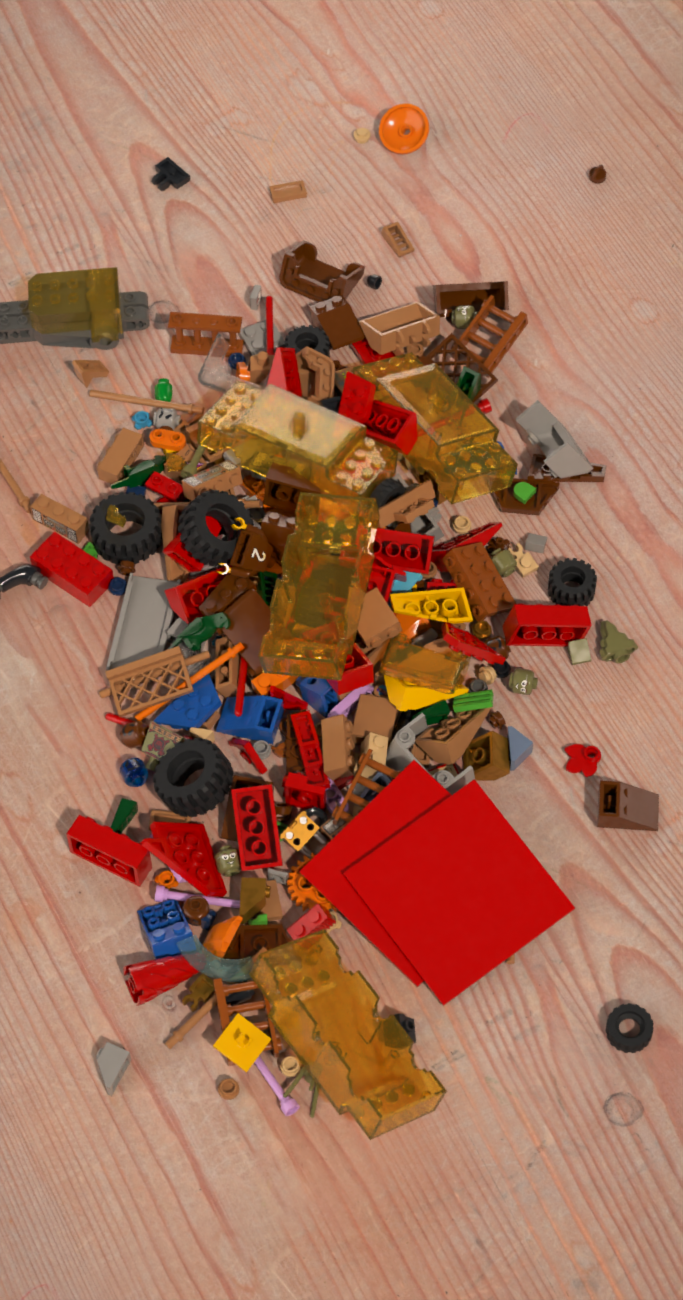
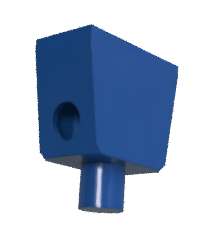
M315 672L310 673L307 677L301 675L297 678L295 684L300 687L303 700L323 717L327 718L329 712L339 703L335 690L324 677Z

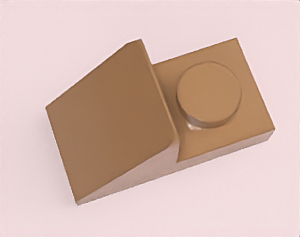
M73 360L72 362L76 376L86 388L93 377H107L109 374V370L100 360Z

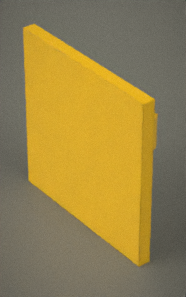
M237 1013L212 1047L247 1073L271 1038Z

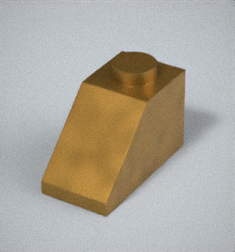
M241 877L239 916L243 919L240 924H245L266 906V898H270L271 891L270 886H267L266 878Z

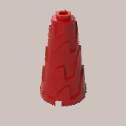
M195 952L128 964L124 966L123 972L124 976L128 974L130 976L125 981L134 1003H137V1006L145 1004L158 995L188 980L193 975L205 970L207 960L204 954Z

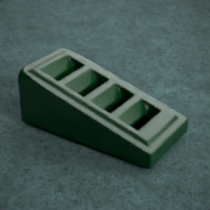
M258 571L257 593L268 606L274 607L275 599L273 594L275 591L274 585L277 582V573ZM264 576L271 577V581L264 580Z
M442 700L413 715L411 721L423 713L427 726L441 723V721L447 719L450 713L446 700Z
M125 798L121 799L111 825L114 832L121 835L138 812L136 801Z

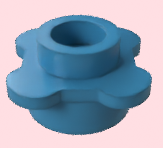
M139 411L132 416V421L135 422V428L138 430L152 425L148 412Z

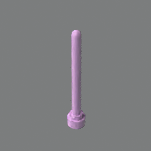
M156 886V902H163V900L167 901L168 899L186 901L191 896H202L208 901L209 905L240 909V900L169 891L165 886Z
M258 1056L254 1063L281 1101L282 1112L285 1116L293 1115L300 1108L299 1104L294 1098L283 1097L284 1090L262 1058Z

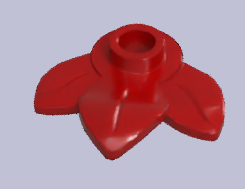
M573 744L564 749L566 754L571 757L566 765V771L570 773L582 772L586 778L595 774L597 763L601 760V752L597 747Z

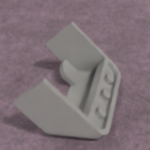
M539 400L515 419L529 434L527 436L528 440L533 445L537 444L547 457L544 463L550 468L549 471L555 478L558 476L560 478L587 474L594 469L568 430Z
M423 713L396 733L387 749L385 766L398 772L399 770L403 771L405 766H408L413 760L422 766L408 749L414 745L416 737L428 728ZM471 765L456 777L446 770L438 771L432 776L451 795L475 779Z

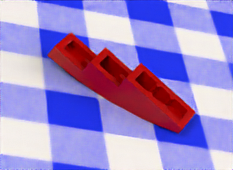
M310 710L290 715L309 784H319L326 789L330 788L328 776L324 773L323 756Z

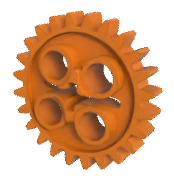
M311 853V858L308 859L304 855V862L297 860V867H291L293 873H289L290 880H287L288 894H291V901L296 900V907L302 905L303 912L308 908L311 909L317 903L323 905L328 910L332 908L337 912V909L326 898L320 897L322 894L299 873L315 856L314 853ZM304 885H309V886H311L310 888H306V889H305V888H302V886H304Z

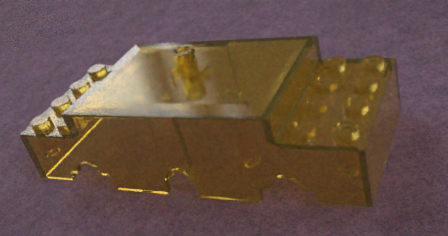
M411 352L353 367V374L376 385L375 400L410 410L417 414L418 440L409 454H403V456L421 475L424 474L425 470L429 472L431 469L435 473L436 482L439 485L438 490L451 504L511 487L518 463L496 441L500 430L436 363L425 366Z
M237 380L198 421V444L215 452H218L219 449L223 451L228 447L234 451L236 457L240 458L242 467L264 477L267 476L272 463L291 467L320 488L321 493L322 491L328 492L332 496L333 501L338 502L339 508L357 516H360L366 509L368 499L373 490L382 481L394 476L398 458L397 450L366 437L367 426L272 384H269L261 391Z
M300 492L295 511L294 534H288L281 560L283 568L282 581L281 579L276 580L270 603L269 632H266V635H263L258 657L264 673L342 680L347 654L352 655L375 557L373 544L380 519L376 498ZM331 554H340L341 556H332Z
M325 929L260 953L249 975L272 1005L268 1017L339 1115L349 1111L367 1137L372 1140L436 1110L447 1090L432 1070L427 1072L425 1068L421 1070L416 1066L414 1062L415 1054L411 1050L414 1042L393 1014L389 1015L387 1019H382L379 1016L377 1004L380 997L360 970L353 973L352 971L346 972L343 969L341 956L338 954L339 947Z

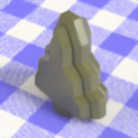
M608 620L601 622L600 634L602 639L600 641L601 649L599 653L602 661L615 660L616 663L627 661L630 654L638 649L637 644L633 639H629L625 633L619 632L616 626Z

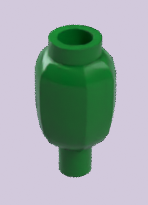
M159 379L155 385V399L171 402L173 394L172 385L168 379Z

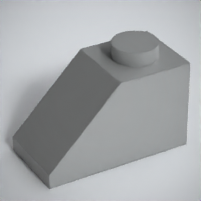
M107 1042L104 1048L101 1047L99 1049L96 1059L107 1093L112 1096L131 1062V1056L129 1051Z

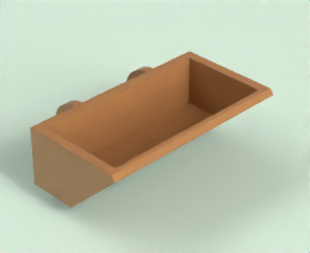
M419 301L359 321L370 347L380 355L393 351L396 356H402L404 354L403 347L417 342L423 347H428L431 344L429 338L440 334V316Z

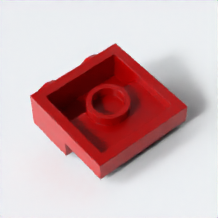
M289 772L288 776H284L282 787H284L283 797H285L287 804L305 810L317 807L325 812V787L319 784H309L308 776L299 772Z

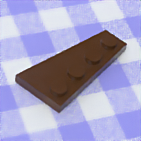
M533 453L527 482H604L607 465L591 463L594 469L587 474L560 478L558 476L555 478L549 471L550 468L544 463V460L547 458L546 455Z

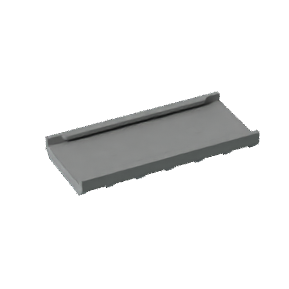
M130 573L106 671L165 651L168 640L167 631L171 627L174 611L169 605L164 590L181 584V580L178 579L175 582L133 576V573Z

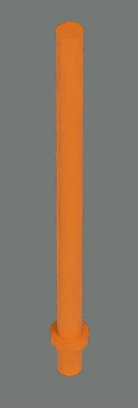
M239 642L234 647L227 648V652L190 677L192 685L230 658L234 659L237 657L236 654L245 649L243 644ZM184 681L175 688L179 690L188 688L187 682ZM169 701L146 708L134 717L137 721H142Z

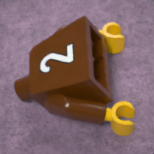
M240 517L236 518L235 520L239 521L241 525L238 527L233 524L232 528L234 530L242 528L245 531L241 530L229 565L232 568L228 567L225 563H218L225 566V571L217 572L219 574L231 573V576L248 578L255 576L258 571L265 572L267 567H273L275 564V558L271 556L273 546L268 543L264 531L249 523L248 525L245 524L244 519Z

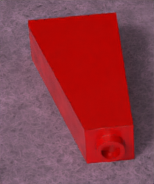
M206 516L208 529L217 537L223 525L217 519ZM178 533L164 548L163 553L190 573L201 571L204 564L200 562V559H194L190 551L187 552L184 548L186 545L180 539L181 533Z

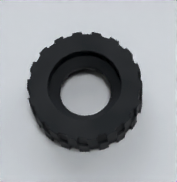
M392 478L382 481L373 490L368 499V512L375 517V510L406 493V488Z
M632 1003L622 1004L614 1008L613 1012H610L606 1024L607 1039L610 1041V1044L616 1047L617 1050L624 1051V1053H636V1051L643 1050L651 1041L654 1023L651 1020V1015L646 1012V1009L639 1007L637 1004L632 1005ZM625 1019L635 1020L640 1026L639 1034L632 1038L623 1036L619 1030L620 1023Z

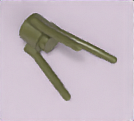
M310 1061L307 1067L301 1068L298 1076L283 1094V1097L286 1098L301 1078L305 1076V1081L310 1083L309 1090L312 1091L315 1086L310 1113L311 1118L315 1115L320 1083L323 1078L322 1073L324 1071L323 1065L315 1061Z

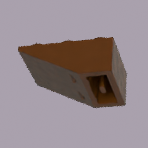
M234 775L229 791L221 839L238 842L231 790L269 784L273 786V782Z
M600 780L597 827L658 831L659 794L619 781Z

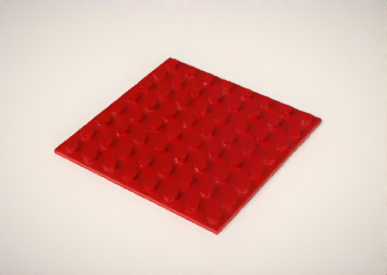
M413 760L317 853L299 873L418 988L424 980L343 875L345 871L451 796L440 783Z
M475 779L343 873L443 1006L575 909L574 905Z

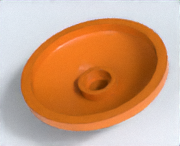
M399 104L390 108L382 117L379 125V135L382 143L388 150L396 154H409L418 150L425 143L429 134V121L426 114L413 104ZM409 130V134L405 135V131Z

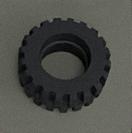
M211 490L198 495L183 509L182 515L179 517L180 525L178 526V532L181 533L180 539L186 545L184 548L187 552L190 551L194 559H200V562L205 565L209 563V566L216 567L224 566L218 563L230 564L241 530L245 531L242 528L240 530L232 528L233 524L238 527L241 525L235 519L240 517L244 519L245 524L248 525L249 523L254 526L253 519H250L251 513L245 509V504L242 501L239 502L236 496L228 495V492ZM206 516L217 519L223 525L227 541L218 539L210 532L206 524Z
M120 492L119 495L114 496L112 494L108 496L107 500L103 499L100 501V506H95L90 516L89 526L92 544L95 546L96 552L103 556V559L107 561L112 560L114 564H119L120 561H130L138 564L142 559L143 561L147 560L150 554L154 555L157 548L160 547L161 539L163 538L161 514H159V509L152 500H146L145 496L141 494L135 495L134 492H129V494ZM126 521L136 522L142 526L138 532L128 536L116 535L110 531L115 525Z
M202 738L186 739L183 743L178 742L175 744L174 748H169L166 751L167 754L160 758V763L155 768L156 774L153 776L154 789L162 801L175 814L183 817H197V814H207L208 810L212 811L217 808L216 805L222 803L225 800L224 796L228 795L230 791L229 786L233 782V768L227 757L210 740ZM204 769L196 781L183 786L186 779L192 773Z

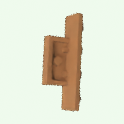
M427 480L375 510L374 514L378 527L384 528L394 521L408 524L413 522L416 517L427 514L428 510L435 507L433 500H431L436 496L432 481Z

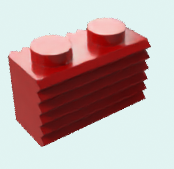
M317 903L286 930L295 943L308 948L311 942L317 940V937H320L327 929L333 927V924H336V920L326 907Z

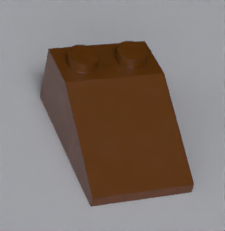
M342 295L334 296L331 299L309 306L313 326L320 328V331L323 330L325 335H328L329 346L333 350L366 339L350 304Z
M272 463L265 479L264 504L313 518L316 514H319L321 489L291 467Z
M275 508L266 513L261 523V530L264 531L268 543L296 550L311 525L313 517Z

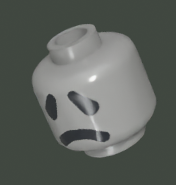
M161 407L157 412H154L153 425L157 429L162 426H169L174 430L181 423V416L177 415V411L174 408Z

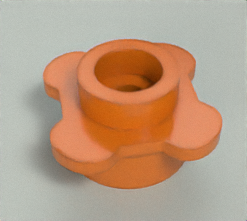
M171 870L163 871L155 877V882L165 886V888L170 889L179 885Z

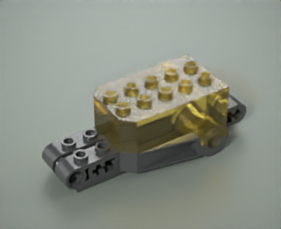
M117 267L39 273L28 281V300L0 302V344L38 341L42 345L98 348L101 350L113 349L119 344V339H124V332L145 330L149 327L148 295L142 291L121 292Z

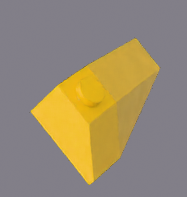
M464 587L389 595L394 613L453 624L473 621Z
M384 672L389 702L395 705L397 710L404 712L407 710H417L442 700L468 693L469 691L466 686L458 681L435 678V681L421 675H418L416 679L407 677V673Z

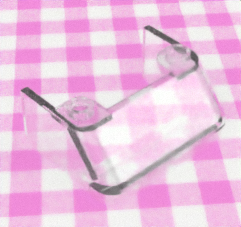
M218 333L198 374L199 382L204 387L252 404L264 401L266 399V386L270 371L267 378L260 385L230 375L232 368L229 363L223 361L230 345Z

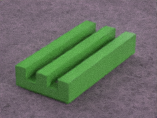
M492 689L465 693L454 697V713L493 707L494 694Z

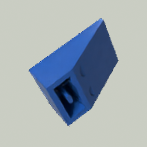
M265 695L244 696L243 712L240 717H237L234 714L236 697H227L216 732L255 741L264 740L269 744H273L284 712L283 699Z
M167 900L137 911L155 959L186 955L197 951L192 931L177 900Z

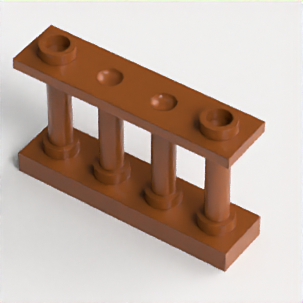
M491 295L488 300L482 303L480 311L461 335L459 341L466 347L468 342L472 340L489 349L491 353L485 358L472 351L470 352L493 373L527 326V314L521 311L518 316L514 317L495 307V299ZM491 312L510 322L511 326L508 330H502L485 319ZM482 326L500 336L501 339L498 344H493L476 335V331ZM455 342L452 344L451 350L456 349Z
M170 312L168 328L176 329V335L172 336L171 353L230 357L233 353H241L243 355L244 340L237 339V333L241 331L242 317ZM183 329L193 330L194 336L183 335ZM201 330L211 331L212 337H201ZM219 332H229L230 339L219 338Z
M368 749L367 754L362 753L358 764L361 766L341 806L336 805L332 813V817H334L333 824L337 825L340 818L350 822L355 817L344 811L348 801L363 808L370 803V801L353 794L357 783L378 793L385 788L361 776L366 765L391 778H395L402 771L399 770L398 772L371 759L372 749Z
M262 970L259 971V980L227 985V983H222V978L213 979L222 1033L230 1024L229 1017H232V1014L265 1008L267 1021L252 1024L260 1030L269 1029L271 1041L263 1051L273 1050L274 1058L278 1057L279 1050H282L280 1037L276 1038L267 989L270 988L269 977L264 976ZM261 988L263 1000L233 1006L226 1004L225 997L229 996L230 993ZM227 1058L228 1066L236 1065Z

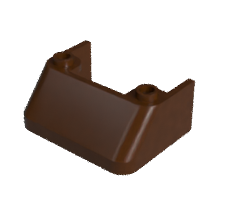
M508 281L433 285L435 313L439 314L440 317H450V313L459 305H471L475 308L476 312L480 311L482 303L488 300L491 295L494 296L495 307L501 310H509Z

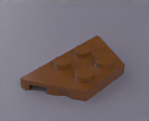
M488 476V485L501 512L539 516L559 490L560 484L559 482H527L536 488V493L524 504L515 498L514 487L519 482H527V479Z
M282 924L240 925L235 939L231 941L229 950L221 960V967H243L263 947L267 949L269 954L256 966L302 965L301 957L298 956L294 949L293 943L287 937Z

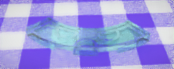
M196 935L176 942L179 951L188 963L199 972L211 978H222V981L239 982L259 977L251 956L243 959L219 958L209 952L200 943Z

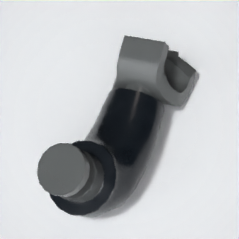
M26 564L19 566L0 577V599L1 591L4 593L21 584L28 586L38 585L39 589H43L48 583V577H43L41 569L35 565Z

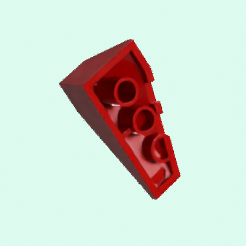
M502 522L488 523L471 530L470 534L454 537L452 542H442L433 546L431 562L441 572H449L443 562V557L451 549L482 542L483 546H485L503 526Z

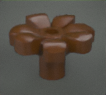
M497 537L496 541L490 539V546L487 547V552L492 553L499 548L501 550H508V548H511L509 546L510 541L508 539L503 540L502 537Z

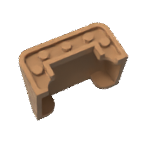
M308 346L296 353L303 400L298 404L289 405V413L282 411L277 415L276 425L281 428L288 426L294 428L325 421L320 401L334 397V362L328 356Z

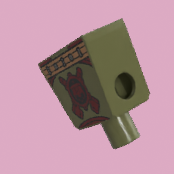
M151 721L142 747V752L150 756L145 767L155 772L156 765H159L160 758L167 754L166 751L169 748H174L178 742H185L186 738Z

